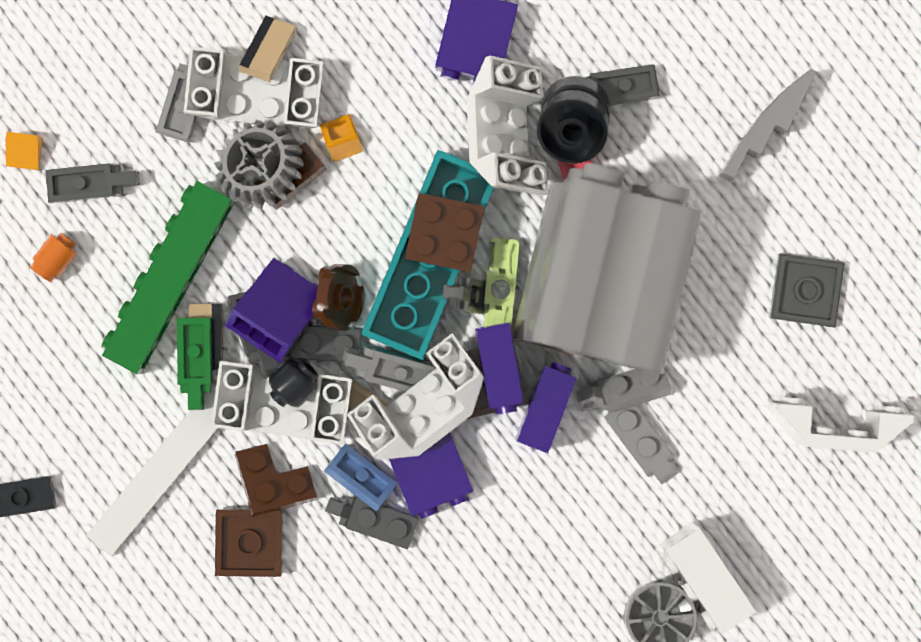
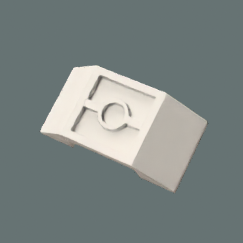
M190 46L183 113L224 122L242 124L245 122L254 125L257 119L261 120L264 124L272 121L277 126L281 125L285 128H317L323 61L290 58V61L281 60L271 82H267L239 71V64L244 56L228 55L224 53V50Z
M490 55L485 58L467 97L469 162L492 187L542 196L548 195L547 162L529 159L526 106L543 99L542 67Z
M453 333L426 353L436 369L395 401L385 407L374 395H371L347 414L375 460L419 456L472 415L484 376Z
M220 361L211 427L284 435L343 445L352 378L318 373L319 376L316 378L318 382L317 390L300 407L295 408L288 404L282 407L270 396L272 388L269 384V378L263 379L258 365Z
M778 397L777 403L768 402V410L794 441L799 445L807 447L878 453L914 422V415L904 414V408L876 405V412L866 411L864 431L841 429V435H836L835 428L811 426L813 406H804V399Z

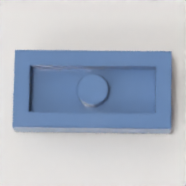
M344 444L324 470L326 474L375 511L380 508L398 484L347 444Z

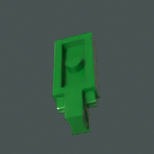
M177 318V385H180V393H188V410H204L205 393H211V385H213L212 318Z

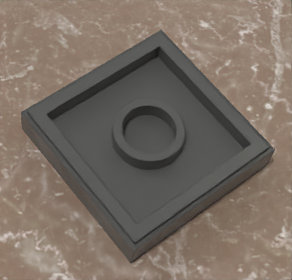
M779 253L769 319L836 328L845 263Z

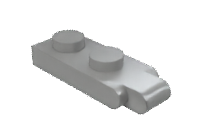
M636 405L607 413L603 416L648 478L654 474L660 484H663L677 473L670 463L674 456Z

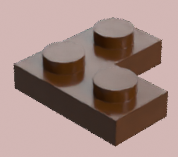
M267 444L235 451V460L252 517L316 501L317 495L308 466L276 474Z

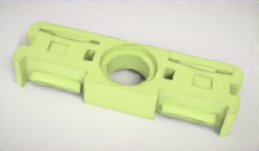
M492 238L490 243L495 244L491 246L489 270H492V272L487 271L484 305H489V307H485L483 327L510 323V328L512 329L519 241L515 239ZM497 280L505 281L510 287L509 295L504 299H497L491 293V285Z

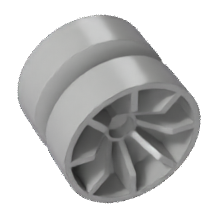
M651 582L640 586L629 596L624 607L623 620L626 631L634 642H689L696 629L697 613L693 601L682 589L664 582Z

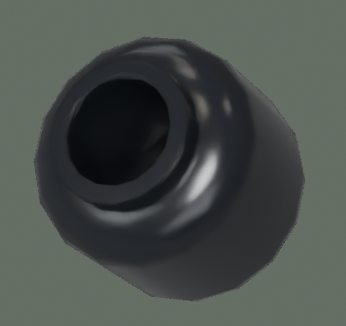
M287 359L269 378V384L272 388L270 396L282 407L288 404L298 408L317 390L318 382L316 378L319 375L304 359Z

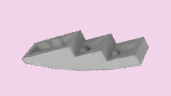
M813 69L807 71L783 90L762 111L737 143L718 176L728 181L733 180L746 154L757 158L762 154L773 130L782 135L789 130L817 71Z

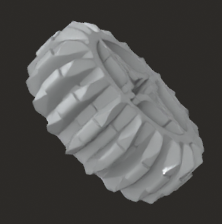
M256 119L253 127L249 123L244 122L242 132L232 129L234 137L231 140L223 138L226 148L217 150L218 156L222 159L214 163L215 167L220 171L215 176L222 184L221 189L223 192L229 194L230 199L234 202H241L244 207L248 208L253 204L256 208L262 209L265 201L269 206L275 207V197L277 196L282 200H286L284 191L287 188L295 190V185L292 183L293 179H302L301 173L296 170L304 166L303 160L299 157L303 153L302 149L296 145L297 139L292 134H289V131L284 126H277L272 121L264 124L261 120ZM271 143L269 146L265 144L260 148H254V146L259 144ZM255 156L262 162L260 166L262 167L264 172H262L257 167L258 162L256 161ZM258 180H264V181H265L264 183H262V184H260V185L247 186L249 183H251V184L253 185L254 182H256V181H258Z

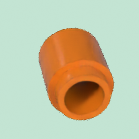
M62 232L58 236L51 233L33 256L34 262L30 268L51 283L55 277L59 278L76 257L78 252L73 248L77 244Z

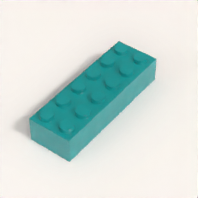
M437 149L419 193L484 206V215L495 187H492L469 162ZM415 202L361 335L423 360L448 299H443L444 285L453 286L455 278L458 277L460 271L405 260L416 207Z

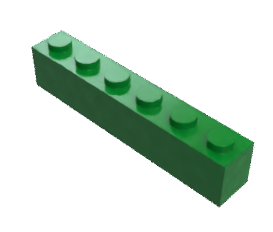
M196 181L194 186L188 185L180 201L184 205L179 214L176 215L174 213L167 222L165 231L168 234L162 244L158 242L149 256V260L152 263L147 273L142 271L133 286V289L137 290L131 302L128 300L124 302L117 318L121 319L115 331L111 329L107 333L101 345L105 348L101 356L135 374H142L235 204L229 197L199 181Z

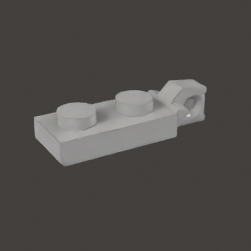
M189 58L186 65L180 63L178 69L174 70L156 128L157 134L186 143L190 141L197 116L183 113Z
M365 346L364 351L346 347L342 356L344 365L356 368V375L363 377L365 381L404 392L436 369L432 362L374 346L373 348Z
M637 369L599 379L591 383V386L576 391L582 412L599 408V411L607 410L608 413L672 394L665 371L661 374Z

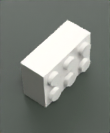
M691 522L659 544L664 551L659 554L660 558L673 575L677 572L682 579L677 583L693 602L698 601L701 607L696 609V611L711 631L717 628L724 635L756 613V610L700 527Z

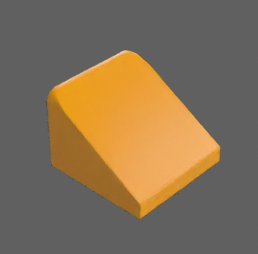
M350 114L319 124L333 162L363 152Z
M6 132V166L39 170L43 138L38 135Z

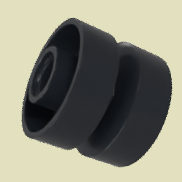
M581 76L562 78L554 82L547 89L542 99L537 136L541 147L549 156L560 162L577 164L591 160L601 152L607 141L610 119V101L605 90L595 81Z

